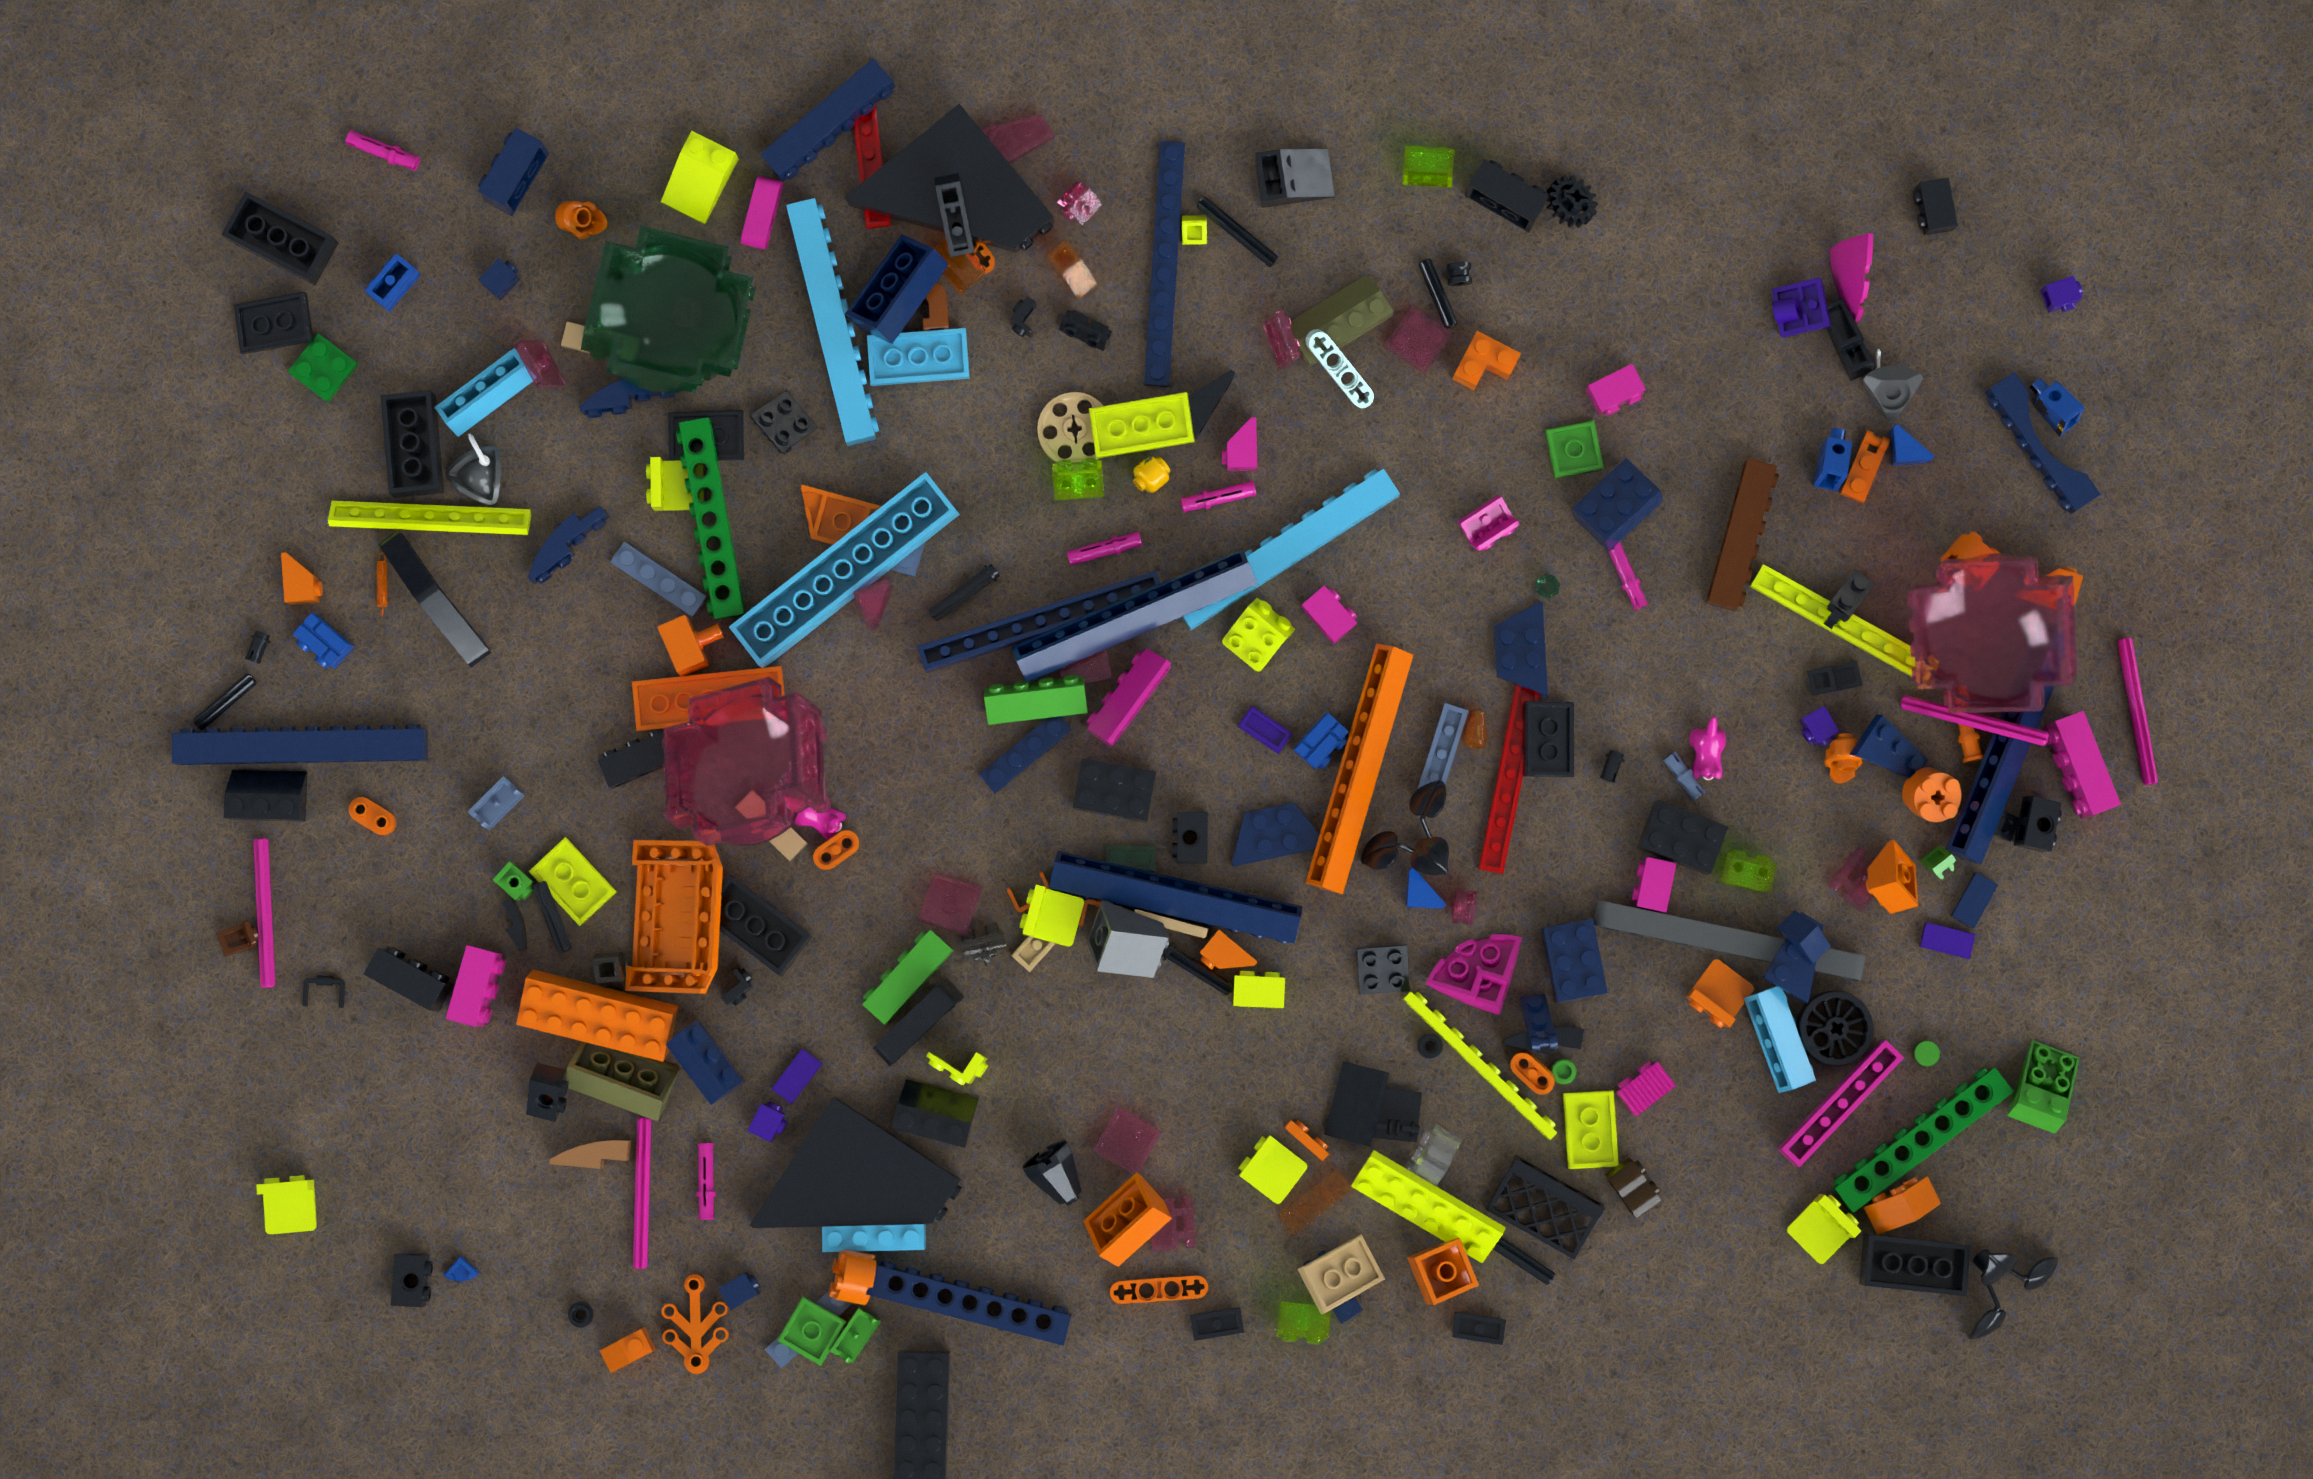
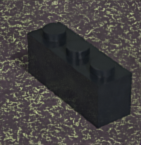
M658 729L649 733V738L641 742L639 739H635L626 743V748L617 751L615 748L602 754L603 758L598 759V762L609 788H617L680 761L681 757L671 733Z

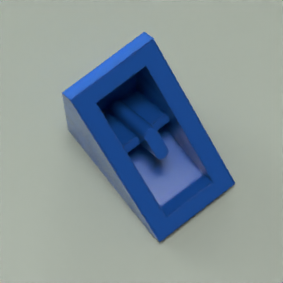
M1898 424L1889 431L1892 466L1927 464L1935 457Z
M1413 868L1409 870L1406 907L1443 909L1446 906L1445 902Z

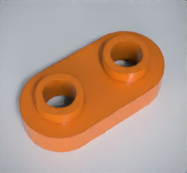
M358 797L350 803L349 815L351 818L374 833L385 836L395 830V816L375 802L365 797ZM360 805L365 807V811L362 814L357 812V808ZM381 818L386 820L384 827L378 825V821Z
M849 830L839 832L815 850L813 854L814 863L822 870L833 869L857 852L860 846L858 836ZM845 839L852 841V845L849 848L843 847ZM829 853L831 855V860L829 862H823V854Z
M1523 1050L1513 1056L1510 1063L1511 1070L1533 1092L1545 1095L1553 1089L1555 1085L1554 1074L1531 1052ZM1526 1059L1529 1065L1522 1066L1520 1060ZM1541 1076L1545 1077L1547 1083H1540L1538 1078Z

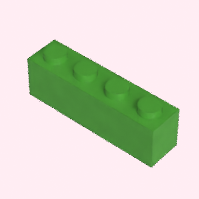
M1067 675L1063 679L1042 678L1038 682L1017 681L1013 685L992 684L989 688H984L988 725L1088 713L1084 676Z
M923 930L914 940L917 945L911 951L906 949L897 959L899 962L894 970L889 968L881 976L880 980L883 982L877 989L871 987L863 996L866 1001L862 1005L884 1025L890 1022L954 951L932 930H929L927 933Z

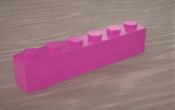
M1880 1040L1778 1146L1777 1150L1795 1167H1800L1904 1057L1887 1040Z

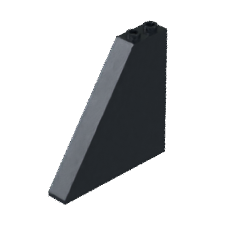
M960 104L844 197L846 203L851 207L945 233L934 178L959 173L972 241L1014 253L1020 250L1026 251L1034 244L1033 239L1039 234L1042 236L1047 234L1054 227L1052 224L1055 222L1053 215Z
M833 1097L749 1226L752 1228L932 1224L936 1219L938 1221L942 1220L948 1210L945 1204L949 1198L955 1200L962 1189L959 1186L961 1179L836 1097Z

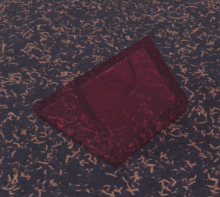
M884 579L853 593L871 632L876 633L894 588L890 580Z

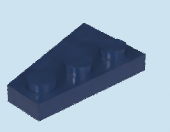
M1878 714L1873 718L1850 753L1854 757L1864 759L1869 763L1886 768V770L1906 778H1910L1915 774L1916 770L1923 768L1928 761L1883 715Z
M1802 912L1800 913L1801 915L1809 919L1811 922L1816 924L1821 930V932L1823 931V924L1819 923L1818 921L1812 919L1811 917L1807 916ZM1785 938L1763 978L1807 1004L1809 1002L1816 962L1812 964Z

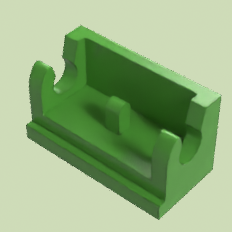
M859 1307L830 1351L835 1355L841 1356L847 1363H853L881 1320L862 1307Z

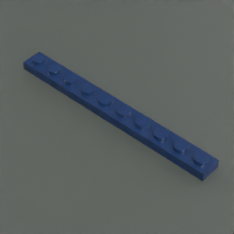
M1160 141L1144 386L1169 387L1185 143Z

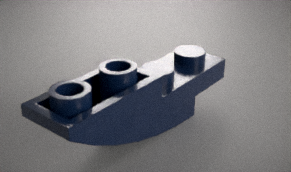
M651 372L630 376L611 383L590 396L579 406L580 412L583 415H587V418L601 417L602 413L611 411L613 415L625 414L627 409H633L632 399H635L636 402L649 401L651 396L660 395L661 399L675 397V393H681L680 383L677 379L654 381V376Z
M599 506L581 520L575 513L564 520L553 531L538 552L528 578L534 584L537 582L542 584L551 578V572L556 568L562 569L572 562L571 557L575 555L570 546L572 544L574 546L581 544L587 538L585 536L591 530L598 531L606 525L607 522L605 520L609 516L604 509Z

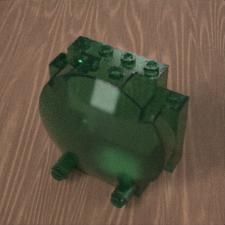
M640 225L635 248L605 241L583 332L581 350L590 352V355L596 360L609 358L606 372L617 374L625 381L639 388L662 393L682 391L696 393L697 385L702 386L704 380L709 381L717 374L730 377L732 369H738L746 327L751 309L746 307L748 300L753 301L756 286H752L753 277L729 271L732 256L727 255L728 246Z

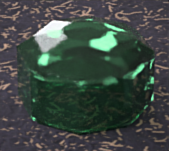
M1545 574L1537 579L1535 590L1539 597L1550 599L1558 594L1560 583L1556 576Z

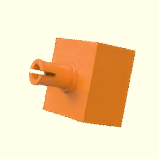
M686 615L657 627L674 667L680 676H689L709 667L710 663L703 650L704 646L724 638L718 623L697 632Z

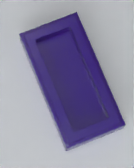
M1252 705L1237 726L1277 754L1281 752L1293 734Z
M1925 922L1919 947L1970 959L1975 934Z
M801 1049L772 1087V1090L790 1104H793L822 1066V1063L807 1051Z

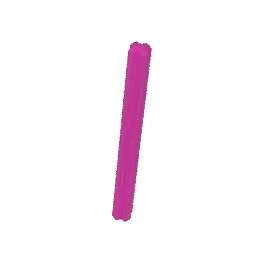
M2123 638L2118 640L2117 643L2141 775L2144 785H2152L2158 782L2134 646L2131 638Z
M1904 695L1901 701V708L1904 710L2045 746L2048 742L2049 734L2046 731Z
M257 838L253 841L260 986L269 988L276 985L269 840Z
M647 1117L637 1119L633 1267L635 1269L647 1268L651 1119Z

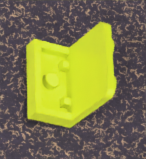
M650 457V464H646V477L651 479V489L646 491L647 504H651L654 511L690 510L689 503H693L692 493H687L685 479L689 478L687 468L683 469L681 460L663 461L661 457ZM703 464L698 465L695 469L697 477L704 476ZM703 489V490L700 492V494H699V498H700V500L703 501V502H704V489Z
M1256 598L1228 631L1222 643L1251 668L1259 672L1266 666L1280 646L1291 636L1295 628L1287 618L1279 616L1274 612L1267 602Z
M1036 885L1035 890L1030 889L1026 901L1027 904H1030L1028 914L1023 913L1019 927L1024 929L1023 935L1067 947L1072 946L1082 914L1084 900L1080 897L1046 889V887Z
M928 1052L926 1055L930 1059L928 1064L942 1072L944 1069L951 1072L949 1077L961 1085H964L965 1082L972 1084L975 1077L981 1078L988 1067L985 1063L988 1058L977 1052L964 1072H961L932 1052Z
M1268 1135L1267 1138L1262 1136L1254 1146V1149L1257 1151L1250 1159L1247 1156L1238 1167L1241 1170L1239 1176L1274 1203L1280 1204L1306 1171L1307 1164L1272 1136Z
M305 1175L290 1176V1182H280V1177L264 1179V1184L256 1185L257 1195L263 1194L265 1231L267 1234L313 1231L317 1228L314 1180H305Z
M1819 1194L1787 1227V1233L1819 1264H1824L1850 1237L1855 1238L1861 1232L1857 1227L1859 1222L1850 1213L1845 1215L1839 1209L1841 1204L1832 1195L1827 1197L1824 1194Z

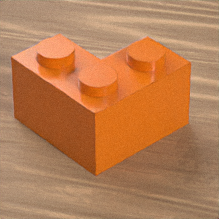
M1477 331L1452 380L1473 391L1485 369L1508 380L1521 353Z
M1916 1176L1903 1181V1185L1890 1190L1891 1194L1879 1193L1871 1199L1872 1202L1864 1207L1877 1235L1917 1221L1941 1204L1928 1176L1917 1179Z

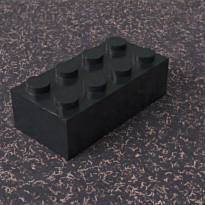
M246 191L221 234L229 242L316 286L339 244L333 236Z
M430 390L380 395L389 494L394 498L444 493L438 415L435 406H437L436 395Z
M729 875L722 884L719 931L777 975L783 977L813 936L734 876Z
M1863 1233L1859 1284L1872 1287L1967 1296L1971 1245Z

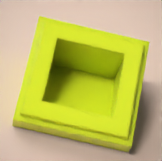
M1206 215L1182 216V245L1207 244Z

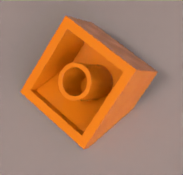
M1891 840L1867 868L1868 879H1866L1865 883L1868 892L1876 897L1880 906H1884L1890 914L1917 907L1918 893L1915 863L1895 840Z
M1460 1238L1429 1247L1407 1257L1426 1305H1436L1479 1286Z

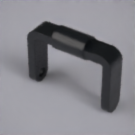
M317 975L316 978H306L304 980L303 1006L308 1005L309 983H316V985L322 986L340 984L339 1008H344V980L333 979V976Z

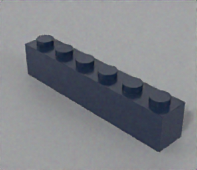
M874 59L870 60L760 155L783 182L786 179L794 178L798 174L799 168L805 163L813 162L817 158L819 151L824 147L828 148L833 145L837 140L836 137L843 131L847 132L852 129L856 119L862 115H868L874 109V105L881 99H887L893 93L895 85L892 79Z

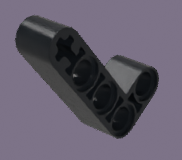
M947 978L927 994L873 1049L889 1067L892 1066L965 996Z

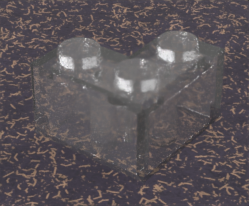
M1436 1124L1431 1132L1426 1130L1419 1142L1422 1148L1420 1146L1417 1147L1411 1157L1413 1163L1408 1161L1404 1168L1437 1186L1447 1172L1462 1139Z

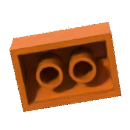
M1136 1172L1083 1222L1098 1255L1119 1267L1169 1222L1172 1217L1164 1200Z

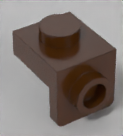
M249 920L216 933L224 957L254 948L258 939L257 930L254 925L250 926Z

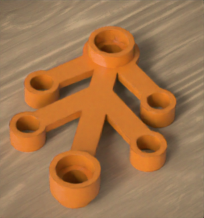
M692 1274L684 1282L685 1290L690 1294V1322L678 1312L676 1305L672 1303L664 1305L661 1311L664 1318L671 1319L691 1338V1348L678 1338V1333L674 1329L666 1330L662 1335L664 1343L672 1345L685 1357L684 1365L690 1373L700 1374L709 1366V1355L720 1343L728 1339L729 1331L725 1327H718L713 1332V1338L703 1348L701 1337L720 1317L727 1314L728 1305L723 1301L716 1302L712 1307V1311L701 1322L700 1293L705 1288V1280L699 1274ZM691 1280L698 1281L699 1286L697 1289L690 1287ZM718 1304H721L725 1307V1311L723 1314H719L716 1312V1306ZM671 1306L674 1309L672 1316H668L665 1313L666 1307ZM718 1330L725 1332L726 1336L724 1339L717 1337ZM668 1332H672L675 1335V1339L672 1342L666 1339ZM693 1357H699L701 1359V1364L699 1366L693 1365Z

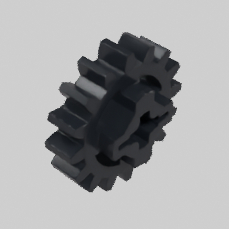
M1563 175L1561 179L1557 178L1546 191L1548 193L1547 196H1549L1547 201L1550 202L1547 209L1554 211L1552 217L1558 216L1560 224L1566 221L1569 228L1574 224L1577 228H1580L1583 224L1586 225L1597 213L1595 208L1598 206V203L1593 201L1597 195L1589 192L1591 186L1585 187L1583 179L1578 182L1574 175L1569 179L1566 175Z

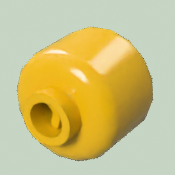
M1148 456L1135 466L1133 470L1135 477L1133 483L1140 491L1146 490L1149 493H1154L1169 481L1168 473H1170V468L1161 457Z

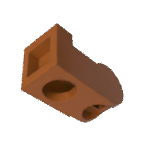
M935 283L925 297L929 305L930 318L923 319L924 331L950 329L947 294L942 285Z

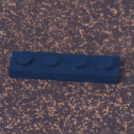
M1061 716L1045 719L979 774L980 777L996 794L1069 734L1072 729Z

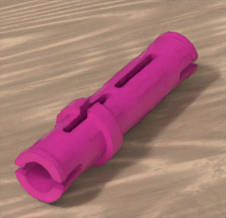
M350 130L346 137V145L388 160L389 164H398L412 171H416L419 166V156L405 152L397 145H387L354 130Z
M1252 480L1247 483L1208 492L1207 490H1202L1200 494L1182 497L1180 501L1184 513L1201 508L1208 510L1214 505L1256 496V490ZM1241 491V493L1221 497L1223 494ZM1216 497V499L1195 503L1198 500Z
M1139 531L1119 537L1115 535L1112 536V539L1068 550L1067 555L1070 566L1115 553L1120 555L1122 551L1141 547L1142 542Z
M1618 542L1608 552L1623 583L1621 586L1622 590L1627 592L1635 611L1641 609L1642 606H1647L1649 603L1646 601L1640 587V579L1636 578L1621 543Z
M714 1143L698 1144L699 1192H696V1197H699L698 1220H714V1197H716L713 1182Z

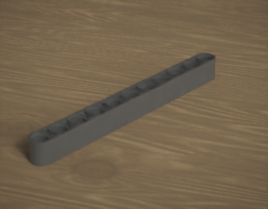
M1597 901L1593 919L1594 926L1768 963L1773 961L1785 940L1783 938L1605 901ZM1829 948L1816 961L1814 972L1861 981L1866 956Z

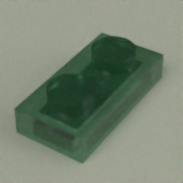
M1106 846V862L1145 871H1156V846Z

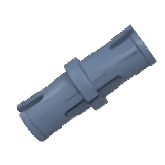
M1677 752L1663 760L1675 776L1676 783L1681 784L1692 801L1705 793L1692 775L1694 772L1687 768Z

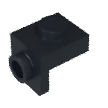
M1029 296L1024 301L1020 299L1012 310L1014 314L1010 318V323L1013 325L1011 329L1022 338L1025 335L1029 338L1033 336V330L1024 324L1037 307L1036 301Z
M738 967L732 969L740 983L721 997L727 1006L731 1004L739 1005L747 998L745 993L753 988L750 983L753 979L744 968L742 970H739Z

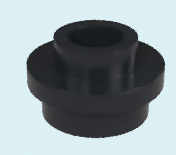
M1428 1033L1419 1039L1417 1048L1423 1057L1432 1059L1441 1053L1443 1044L1437 1035ZM1432 1041L1435 1047L1432 1051H1428L1425 1048L1426 1042Z
M577 1302L568 1311L570 1323L579 1328L589 1325L594 1317L592 1307L586 1302ZM578 1310L585 1311L586 1316L584 1319L577 1317Z

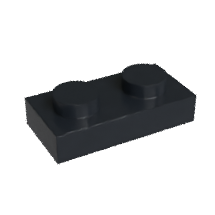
M1240 1307L1190 1315L1194 1341L1244 1333Z
M1455 1311L1452 1337L1503 1345L1506 1319Z

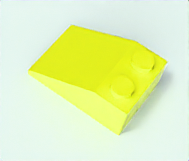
M691 131L679 154L661 203L705 224L739 160L736 152Z

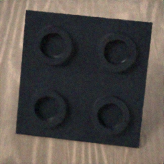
M787 390L750 415L754 424L763 431V434L778 449L777 451L784 455L791 451L793 445L818 429L816 424Z
M1407 944L1357 948L1356 956L1360 995L1410 991Z
M1385 1088L1373 1138L1417 1142L1420 1128L1419 1118L1422 1092Z

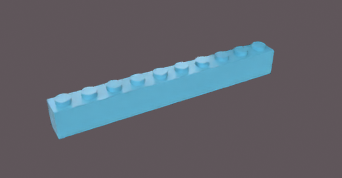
M815 198L788 204L786 206L846 444L851 446L875 440V432H879L876 417L871 418L869 409L873 408L870 393L865 394L863 385L867 384L864 369L859 370L857 361L861 360L858 346L853 347L851 337H855L852 322L847 323L845 313L848 310L846 298L841 299L839 290L844 288L840 275L835 276L833 267L838 265L834 251L829 252L827 243L832 242L829 229L823 228L821 221L826 219L823 205H817Z
M1384 468L1379 472L1374 469L1364 476L1365 481L1359 485L1355 482L1343 489L1345 494L1337 499L1335 496L1330 497L1322 503L1324 507L1317 512L1314 509L1308 511L1301 517L1303 521L1296 525L1293 522L1280 530L1282 534L1275 539L1272 536L1266 538L1260 543L1261 548L1254 552L1251 549L1246 551V557L1258 584L1231 595L1224 600H1219L1200 610L1182 616L1189 630L1191 631L1398 498L1400 493Z

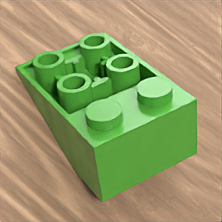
M2032 1040L2011 1097L2007 1116L2055 1134L2067 1118L2079 1057Z

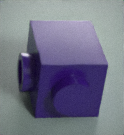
M2074 275L2047 284L2040 290L2049 313L2059 309L2063 313L2076 308V303L2082 299L2081 295L2083 294L2081 284L2075 280Z
M1825 706L1799 720L1804 728L1801 730L1803 737L1808 743L1812 742L1814 746L1821 743L1822 747L1835 740L1833 735L1840 732Z
M769 1101L768 1105L761 1103L747 1131L772 1142L776 1134H782L787 1124V1121L784 1120L786 1114L781 1112L783 1108Z

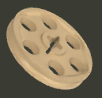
M1069 392L1055 397L1044 407L1038 420L1037 431L1042 449L1049 458L1063 466L1083 467L1099 459L1096 458V454L1087 456L1082 451L1085 444H1094L1090 412L1082 414L1078 411L1077 406L1081 401H1088L1092 408L1103 405L1096 398L1085 393ZM1056 404H1064L1067 407V413L1064 416L1058 417L1053 413V407ZM1072 416L1075 417L1077 427L1082 428L1081 431H1078L1077 444H1075L1073 433L1068 432V429L1072 428ZM1048 426H1053L1057 429V435L1053 439H1047L1043 436V430ZM1060 447H1070L1072 455L1068 459L1060 458L1058 455Z

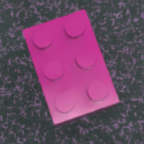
M466 945L446 1019L474 1027H484L485 1023H489L492 1016V1009L489 1008L492 999H496L499 991V985L496 984L498 975L503 974L506 966V960H503L504 954Z

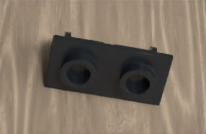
M1067 310L1066 314L1062 317L1059 330L1069 337H1075L1085 342L1092 348L1104 351L1106 342L1112 334L1109 327L1095 320L1088 326L1086 323L1089 317L1075 310Z

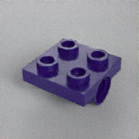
M1818 277L1771 289L1774 300L1772 302L1773 313L1779 326L1781 338L1831 327L1822 278Z

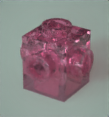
M1078 181L1070 189L1066 190L1057 201L1063 209L1061 214L1069 222L1076 221L1081 225L1091 219L1093 214L1102 205L1091 189Z

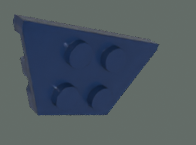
M1538 602L1494 626L1496 675L1507 682H1514L1519 687L1531 689L1540 693L1543 697H1548L1543 602Z
M1295 803L1246 812L1233 856L1232 867L1315 850L1320 834Z

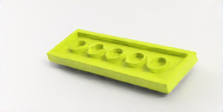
M1373 1150L1351 1185L1354 1189L1445 1242L1460 1238L1466 1254L1480 1263L1484 1262L1506 1229L1505 1226Z

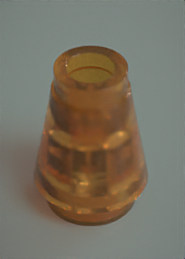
M1470 712L1463 737L1465 747L1471 749L1485 748V743L1488 742L1485 712Z

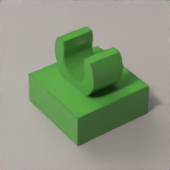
M1939 845L1920 861L1927 870L1938 878L1943 879L1942 872L1947 868L1950 871H1954L1953 863L1956 860L1952 853Z

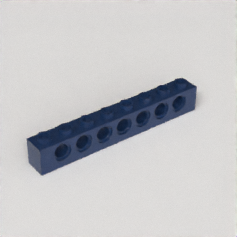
M881 1261L880 1265L876 1264L873 1288L869 1287L867 1295L1064 1346L1072 1315L1067 1313L1068 1308L1053 1305L1052 1309L1042 1307L1043 1302L1034 1299H1028V1303L1019 1301L1018 1295L1004 1292L1003 1296L993 1294L994 1289L979 1286V1290L969 1288L970 1283L961 1280H955L954 1284L945 1282L944 1276L930 1273V1277L920 1275L921 1270L906 1267L905 1271L895 1269L896 1264L887 1261ZM899 1276L902 1278V1289L894 1290L890 1286L891 1277ZM923 1282L927 1285L928 1293L925 1296H918L915 1293L914 1286L916 1283ZM941 1289H949L952 1292L953 1298L950 1302L944 1303L939 1299V1291ZM973 1295L977 1299V1306L973 1309L966 1308L963 1304L965 1296ZM992 1301L1000 1303L1002 1307L1001 1313L998 1315L990 1314L988 1312V1304ZM1015 1308L1025 1310L1026 1319L1024 1321L1018 1322L1013 1319L1012 1311ZM1041 1314L1048 1315L1051 1319L1050 1326L1047 1328L1038 1326L1037 1317Z

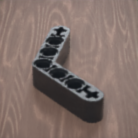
M399 530L378 544L415 600L471 668L491 653L485 642L440 588L411 544Z

